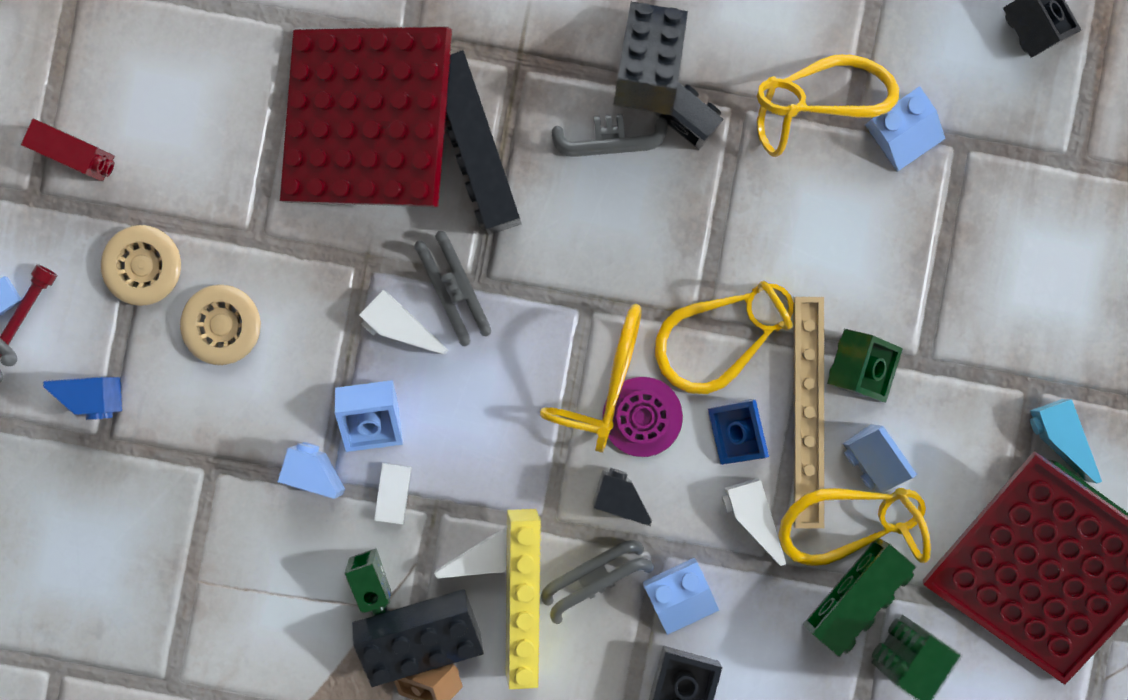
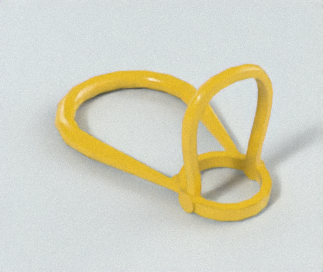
M851 54L831 55L822 58L784 79H777L772 76L759 85L757 99L761 105L757 116L759 140L769 155L778 157L786 148L792 117L796 116L800 111L856 118L877 117L888 113L898 103L899 86L894 76L883 66L868 58ZM835 66H852L864 69L879 78L885 84L888 94L883 102L873 106H807L804 90L792 81ZM780 87L793 92L798 97L799 103L784 107L772 103L771 100L775 89ZM767 110L774 114L785 115L779 145L776 150L771 146L765 134L764 120Z
M761 281L758 286L752 289L751 293L693 303L675 310L663 321L656 336L655 358L660 372L674 387L690 394H709L725 388L739 375L774 330L778 331L782 328L789 330L792 328L791 316L794 303L791 295L784 287ZM773 289L781 292L786 298L788 312ZM763 290L768 294L783 319L774 326L758 322L751 310L755 295ZM745 300L749 320L756 327L762 329L764 334L718 379L707 383H696L680 377L670 366L666 355L667 339L672 328L682 319Z
M638 304L630 306L622 327L612 365L603 419L599 420L559 408L545 407L540 410V416L545 420L596 433L598 438L595 451L603 453L610 430L614 426L615 406L631 362L641 321L642 310ZM558 416L567 417V418L574 419V420H577V421H573V420L561 418V417H558Z
M841 488L819 489L804 495L789 507L781 520L778 534L782 550L793 561L807 566L827 565L841 560L891 532L903 535L912 554L920 563L929 561L931 551L930 536L923 518L926 510L925 502L917 492L905 488H897L891 494ZM908 497L914 498L918 501V509L908 499ZM883 499L879 506L878 517L884 530L824 554L810 555L799 551L792 544L790 537L792 524L798 515L810 505L823 500ZM900 500L913 517L905 523L899 522L895 525L888 523L885 519L886 510L893 502ZM917 524L922 536V553L908 531Z

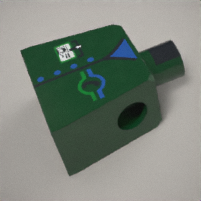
M377 548L349 557L344 574L360 612L366 613L371 611L372 616L388 612L387 605L390 603L391 588Z

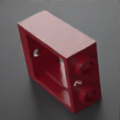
M32 118L21 142V145L103 182L105 177H109L114 169L115 162L113 160L115 155Z

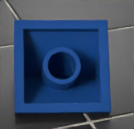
M755 399L708 409L721 465L769 457Z

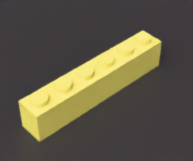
M536 509L507 510L505 675L509 689L538 688L541 520Z

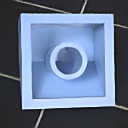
M920 86L900 99L888 113L874 117L865 124L897 172L945 139L937 110Z
M393 380L335 388V416L346 452L403 445L398 399Z
M870 424L843 443L847 449L844 452L846 458L853 466L858 465L864 473L860 477L870 490L875 489L883 493L917 476V473L884 426Z
M303 442L302 444L298 443L296 446L289 447L278 479L279 483L333 499L344 494L345 488L327 454L319 451L320 446Z
M695 558L643 581V585L667 635L719 611L709 585Z

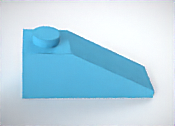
M1060 399L1030 410L1032 415L1030 424L1035 434H1039V437L1086 482L1096 484L1102 482L1072 399Z

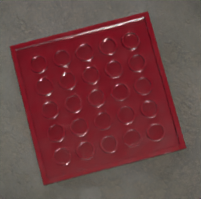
M444 26L293 30L280 189L281 202L438 207L452 38L451 28Z
M1034 451L925 576L923 585L1066 685L1128 619V517Z

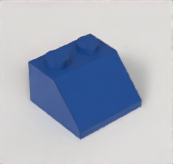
M120 377L43 381V387L73 414H85L86 420L113 418V412L122 411Z

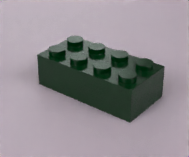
M878 538L870 544L806 619L803 625L838 657L843 653H849L856 645L857 641L855 639L862 630L866 632L875 623L876 618L874 616L881 608L886 609L895 599L893 594L900 586H906L914 576L913 571L916 566L890 543Z
M902 614L900 619L896 618L888 629L889 636L885 642L879 643L874 649L871 663L898 688L916 700H933L962 655Z

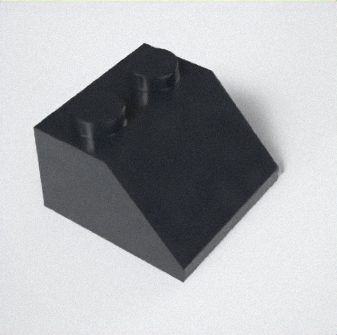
M1014 0L1003 7L1007 23L1011 28L1015 29L1020 38L1021 48L1029 54L1030 58L1082 31L1065 0Z
M678 83L672 115L656 112L655 115L659 118H666L668 125L700 150L722 123L721 111L709 102L705 104L697 98L699 93L690 85L686 84L683 86Z
M611 467L609 472L602 471L592 502L593 508L650 526L652 520L633 483L627 478L628 474Z

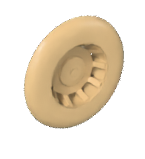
M136 225L119 231L109 240L102 253L101 274L106 287L116 298L131 305L144 306L159 302L171 293L180 277L181 258L178 248L166 233L151 226ZM147 244L151 245V250L146 249ZM139 245L140 248L135 250L133 247ZM129 251L130 254L127 256V258H124L126 252ZM122 262H125V269H122ZM127 274L130 279L126 280L124 275ZM135 282L139 283L137 288L133 286Z
M212 285L195 293L186 303L180 319L181 336L188 350L201 361L213 365L235 363L248 355L257 343L261 328L260 315L255 303L246 293L229 285ZM219 303H225V308H220ZM210 306H213L214 310L211 312L207 311ZM232 306L236 309L235 313L231 310ZM205 315V321L201 322L202 316ZM201 327H204L205 334H202ZM210 338L213 340V342L210 344L206 341V339ZM235 339V342L230 344V341ZM219 342H224L223 347L218 348Z

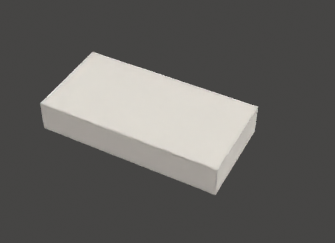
M382 463L374 521L404 524L411 466Z

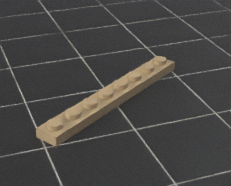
M793 297L794 503L806 494L824 489V297ZM824 500L810 505L801 512L794 521V528H824Z

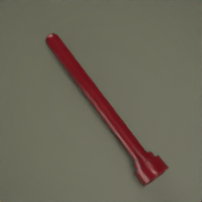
M36 264L31 272L33 277L30 281L32 284L0 335V338L7 345L10 344L42 289H47L48 285H53L58 275L52 270Z

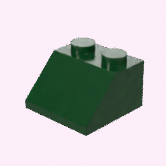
M844 328L842 337L838 342L834 363L829 371L827 384L886 403L903 348L874 335Z

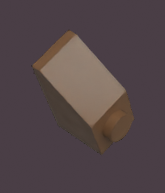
M454 664L394 681L399 695L412 700H451L463 688L459 671Z

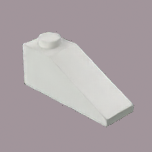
M382 290L360 314L364 319L361 323L362 326L373 336L378 332L382 336L437 353L446 354L449 351L385 290Z
M756 478L724 488L726 495L722 496L726 512H732L734 518L780 566L786 565L761 480Z
M507 526L438 568L434 573L437 578L504 572L506 570Z

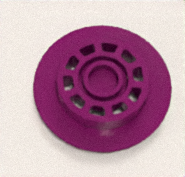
M635 377L624 381L615 406L614 426L610 430L608 438L619 450L636 457L654 456L665 451L677 439L682 427L683 412L677 395L668 385L655 378ZM643 394L650 395V400H643ZM637 395L638 401L632 403L630 398ZM655 399L661 403L660 407L654 404ZM605 402L604 408H603V416H604V413H605L606 402ZM625 403L629 405L626 412L622 411ZM662 410L665 411L664 419L661 418L660 412ZM621 415L626 416V423L621 424ZM660 423H664L661 431H659L657 427ZM629 427L632 433L628 435L624 430L625 428ZM655 432L656 435L648 439V434ZM636 434H642L643 439H636Z

